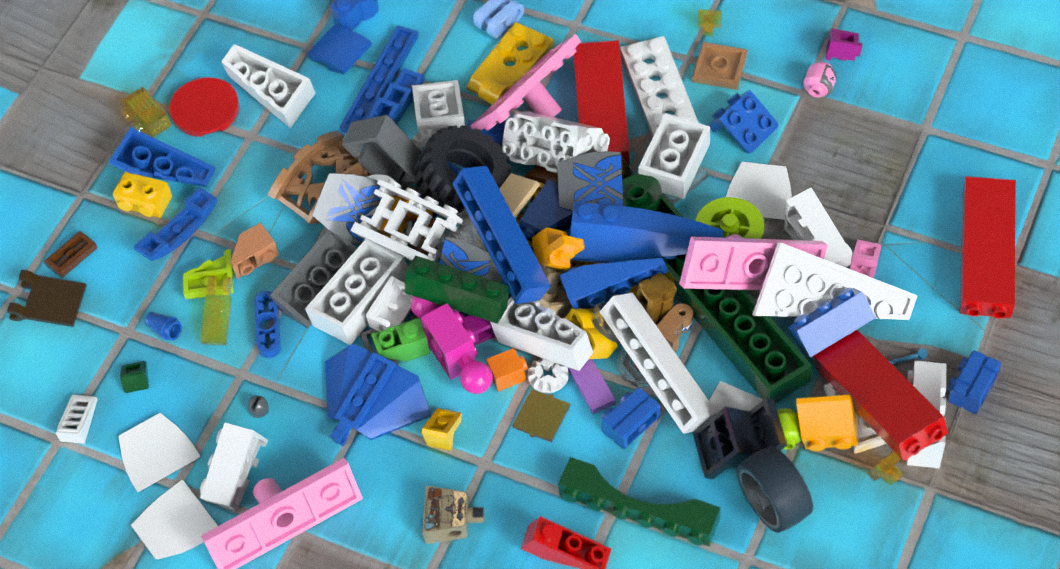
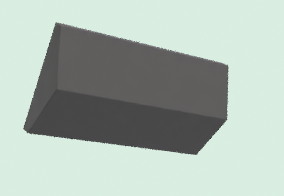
M327 230L271 293L270 298L287 317L308 328L312 323L305 308L356 251L357 247L350 241Z

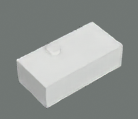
M365 239L305 308L312 325L351 345L369 324L366 314L389 278L393 276L405 282V270L407 269L405 258Z

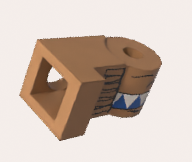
M677 304L657 325V328L674 352L679 349V337L692 328V308L687 304Z

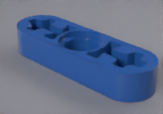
M271 291L260 292L255 297L256 345L260 355L265 358L275 357L281 350L279 307L270 298ZM265 301H270L268 303L269 311L266 312L264 308ZM266 320L274 321V325L268 329L261 327V324ZM266 337H270L272 344L270 345V348H266Z

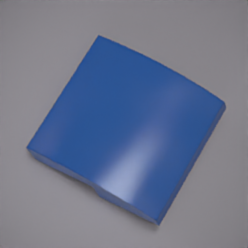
M334 24L308 51L307 56L311 61L326 64L329 71L345 74L370 48L372 42L351 29Z

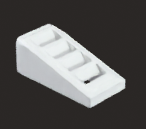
M71 396L56 431L60 441L85 444L98 400L97 397ZM77 403H88L87 406H77ZM75 410H77V411H84L83 414L74 413V412H75ZM73 418L81 419L80 421H72ZM70 426H78L77 429L70 428Z

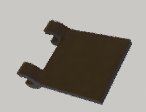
M21 270L19 280H22L21 287L31 288L25 307L18 303H9L7 313H10L9 319L12 321L27 319L74 327L87 284L43 277L28 270Z

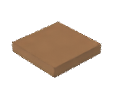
M703 42L693 72L692 82L738 90L748 50Z

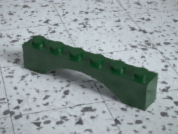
M572 457L569 458L558 482L559 496H562L566 501L572 503L577 501L586 504L592 510H603L612 513L618 519H630L642 527H653L662 530L668 536L685 538L694 545L700 546L703 544L710 546L720 521L721 507L697 499L674 504H653L629 497L611 486L601 476L595 465Z

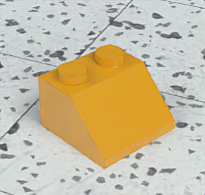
M850 395L797 399L801 439L805 449L822 451L825 448L831 447L849 449L851 446H858V416Z

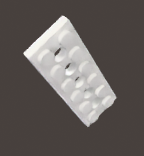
M664 36L620 47L622 59L652 138L664 116L663 113L666 111L674 112L673 116L698 123ZM646 59L654 60L651 64H646L643 61ZM653 76H658L661 79L659 81H653L650 78ZM663 93L668 95V97L660 99L657 95Z

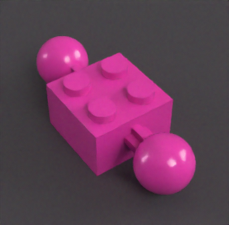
M413 296L411 300L412 312L421 319L428 346L450 380L460 375L461 385L467 392L481 394L487 391L493 381L492 371L485 363L476 361L475 356L478 355V352L473 344L476 342L475 337L469 328L465 330L463 327V320L457 310L452 311L448 303L442 306Z

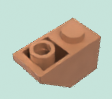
M261 223L239 235L230 261L237 279L250 274L256 268L271 262L279 256L275 241Z

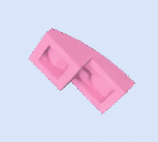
M857 239L850 270L874 279L882 245Z

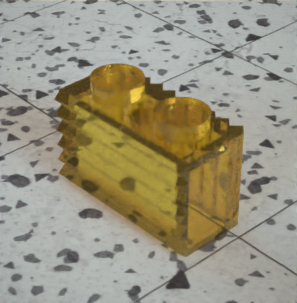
M144 87L121 99L120 102L123 107L121 113L127 122H133L134 129L155 137L172 126L169 115Z

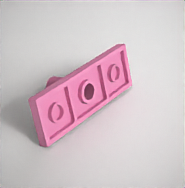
M576 34L544 55L471 125V128L473 130L474 128L490 130L498 122L501 123L511 115L509 113L511 108L512 110L518 108L524 102L523 99L535 113L550 117L556 116L562 109L540 81L551 71L554 72L564 64L562 62L564 58L567 60L576 53L575 47L581 42Z
M737 234L727 238L691 237L679 284L683 288L761 290L778 243L786 244L822 259L825 257L828 245L823 241L747 239Z
M342 458L282 491L276 480L272 478L259 481L253 489V495L258 501V505L201 535L217 569H237L363 498L348 462L345 458Z

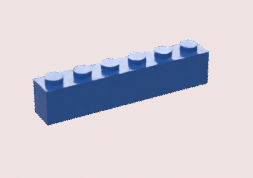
M487 166L462 168L454 180L453 186L505 285L509 286V292L515 304L541 300L551 284Z

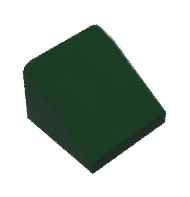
M146 361L121 366L120 379L125 393L149 388Z

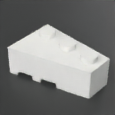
M809 188L786 200L784 229L793 240L823 241L828 245L824 260L849 269L853 255L852 250L844 242L813 189Z
M224 423L223 429H220L217 434L215 453L211 455L208 462L209 472L207 478L202 481L200 486V498L209 503L237 510L250 482L247 480L250 468L257 467L259 459L255 457L260 446L266 447L268 439L254 430Z

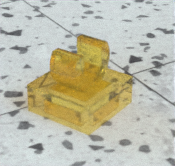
M699 9L698 26H704V36L713 37L714 27L721 28L722 11Z
M893 451L878 462L867 474L873 481L883 477L891 485L903 476L902 472L894 466L901 458Z

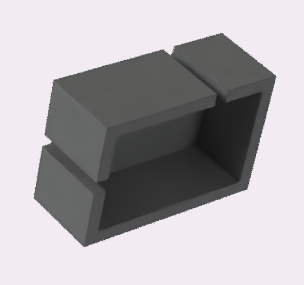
M383 115L351 122L343 139L342 146L354 158L359 156L358 162L371 175L381 174L389 176L400 185L416 183L414 167L421 150L402 132L390 117Z

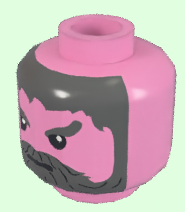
M826 62L812 64L807 70L803 86L813 97L828 96L833 91L837 80V73Z

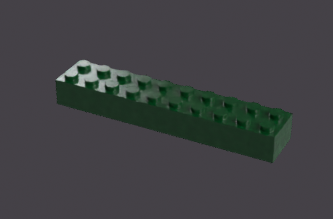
M663 193L659 201L648 209L683 217ZM687 254L677 255L674 259L657 257L663 258L669 272L665 273V276L672 280L676 286L677 292L674 295L682 304H687L692 308L695 320L763 400L769 398L777 403L811 382V363L770 316L752 315L757 301L747 290L683 288L679 283Z

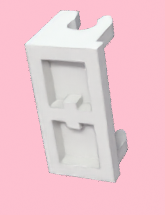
M393 276L389 278L366 314L371 328L381 331L403 323L411 311V300L413 297L405 293V282Z

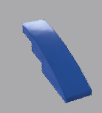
M403 68L396 82L390 83L383 98L378 97L367 119L387 115L397 124L414 100L412 86L423 84L425 81L424 75Z

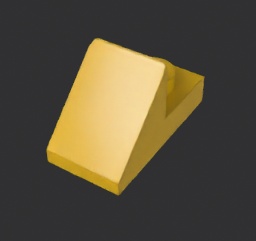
M437 408L422 428V435L426 444L430 447L451 451L454 432L461 423L462 413Z

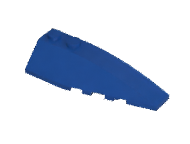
M574 202L570 236L584 239L585 249L570 260L613 263L657 257L674 259L677 255L687 254L691 237L723 238V230L698 221L647 209Z

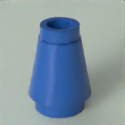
M150 312L145 318V324L164 340H175L181 334L182 324L176 317Z

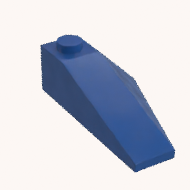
M130 127L109 161V164L130 174L202 187L207 186L216 170V167Z
M663 258L572 267L564 274H561L560 277L574 309L594 308L598 311L613 296L628 294L631 288L635 285L638 286L640 282L646 279L651 280L652 276L659 273L665 274L669 271Z

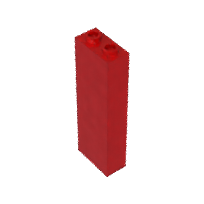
M619 40L579 43L575 47L576 53L574 54L579 123L602 128L604 134H608L610 138L607 151L621 152V156L630 165Z
M965 177L962 198L960 314H967L972 317L991 316L998 319L1012 317L1015 306L1016 180Z
M858 330L853 331L812 356L816 370L840 395L851 396L855 411L903 461L917 455L921 450L941 440L948 434L944 416Z

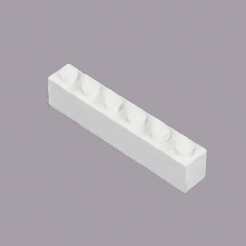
M634 293L613 296L601 309L600 314L683 434L695 431L717 413Z

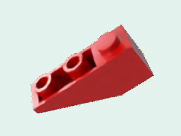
M541 516L528 525L521 546V550L543 560L579 569H606L611 553V548Z

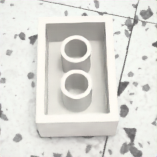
M665 113L638 167V174L656 178L661 185L663 193L684 199L710 145V126Z

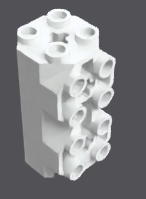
M516 111L513 115L514 117L506 121L502 151L506 153L512 162L524 165H538L558 173V162L581 154L607 151L610 142L608 134H604L602 128L527 111Z

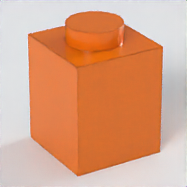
M515 348L486 359L487 366L492 371L493 383L498 392L526 381L525 370H528L524 357L522 355L518 356Z

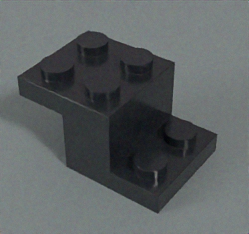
M765 398L750 411L725 406L692 432L704 477L707 479H714L729 467L737 468L745 459L769 446H774L780 451L787 446L775 402L769 398Z

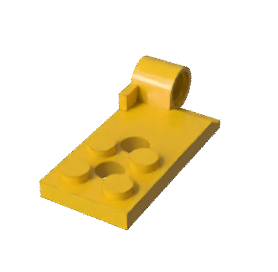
M515 22L471 76L466 89L478 94L479 99L493 105L554 46V39ZM521 46L528 47V49L522 51L517 50ZM507 62L516 63L514 66L505 65Z

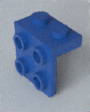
M750 89L741 95L736 93L728 99L727 103L729 105L725 109L723 107L718 109L712 115L713 120L707 125L710 126L713 132L724 127L748 154L753 152L778 128V122Z

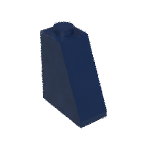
M548 179L520 219L519 227L526 240L532 241V237L546 227L565 231L571 226L573 210L559 207L557 183Z

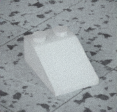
M458 80L412 86L418 132L424 129L439 130L445 127L447 129L448 126L454 125L460 128L461 125H465Z

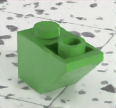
M419 318L371 334L377 353L385 358L407 362L430 354L427 337Z

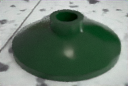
M637 174L622 180L623 206L648 210L659 201L662 188L656 178Z

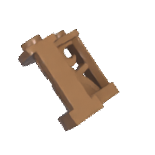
M332 131L317 137L318 142L312 146L306 144L293 156L295 161L288 170L283 168L279 173L268 195L273 199L281 201L304 218L307 223L317 224L320 222L312 216L317 202L311 211L302 206L305 197L308 196L311 208L312 202L318 201L325 182L312 184L313 173L311 168L315 164L320 166L336 164V174H353L364 177L371 174L358 162L359 156L354 158L342 146L344 135L339 131ZM304 174L307 175V178H306L305 183H304V178H302V177L304 176ZM290 195L299 196L298 202L290 198Z

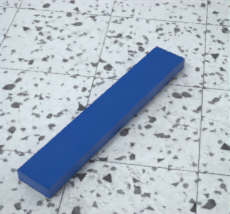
M397 25L340 125L341 132L347 133L351 122L367 119L378 97L383 98L390 83H393L419 37L418 31Z

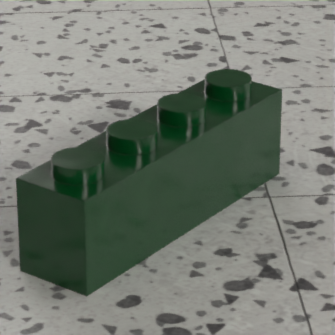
M416 255L405 270L406 294L442 306L448 303L451 309L497 324L508 307V285Z

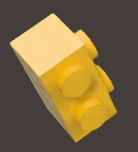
M124 172L113 192V196L118 208L124 211H134L146 217L161 218L172 198V193L167 182Z

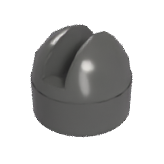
M256 395L249 399L247 407L252 417L261 418L268 413L269 405L264 397Z

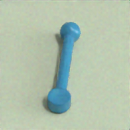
M919 349L915 354L889 360V362L894 365L917 358L925 360L928 353L925 349Z

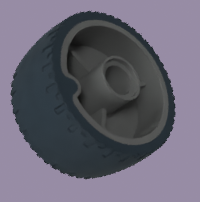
M769 446L754 453L737 466L736 474L744 496L761 521L776 533L785 531L812 513L813 502L805 481L792 461L779 449Z

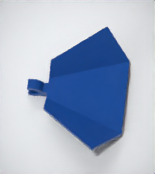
M356 344L347 346L325 361L327 417L339 421V424L330 436L334 439L335 443L344 446L351 428L373 440L432 416L419 376L396 365L395 362Z

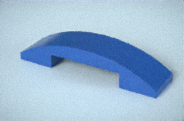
M199 187L184 201L185 208L156 234L149 232L133 246L134 250L150 261L157 260L171 253L188 240L203 224L214 209L218 199Z

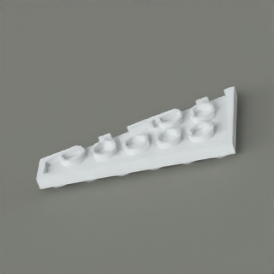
M778 243L752 315L798 317L802 314H810L816 310V306L820 303L835 299L840 291L851 287L863 291L876 317L875 319L909 320L917 295L786 244Z

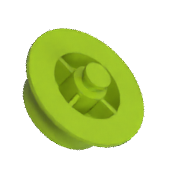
M724 197L709 202L699 211L695 220L722 229L723 238L737 234L742 238L762 239L764 233V219L760 211L750 202L735 197Z

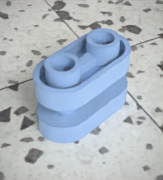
M489 0L475 11L473 16L474 25L481 30L487 29L489 35L498 39L515 22L521 19L524 13V6L511 0Z

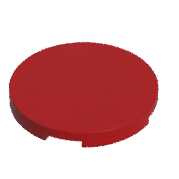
M213 77L199 78L184 84L176 91L170 102V115L175 126L183 133L204 137V134H210L218 130L223 131L234 122L239 112V100L235 89L228 82Z

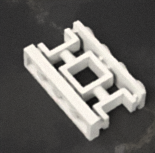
M379 179L377 184L380 188L379 190L375 189L374 194L382 200L373 217L370 219L362 215L360 218L362 220L361 224L355 222L350 231L363 239H368L403 256L409 261H412L416 255L437 262L438 258L441 257V252L436 250L435 247L445 228L455 232L457 230L456 224H462L463 219L456 215L458 211L448 205H444L442 208L438 206L439 202L428 196L422 199L419 197L420 194L410 188L404 191L400 189L402 187L400 184L390 179L387 183ZM389 192L408 200L409 203L399 200L395 210L392 211L390 209L395 199L388 194ZM428 209L447 218V220L445 221L437 217L432 228H429L428 225L433 216L425 212V210ZM410 211L419 217L409 236L398 232V229L405 215ZM388 219L389 221L384 231L390 234L391 237L388 238L373 231L370 227L373 226L380 230L384 220ZM422 236L427 237L421 248L429 253L428 256L407 247L408 243L417 247Z

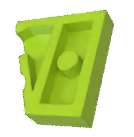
M231 249L225 250L224 256L212 262L209 259L198 268H193L183 274V295L185 300L234 293V275L230 264L233 255Z

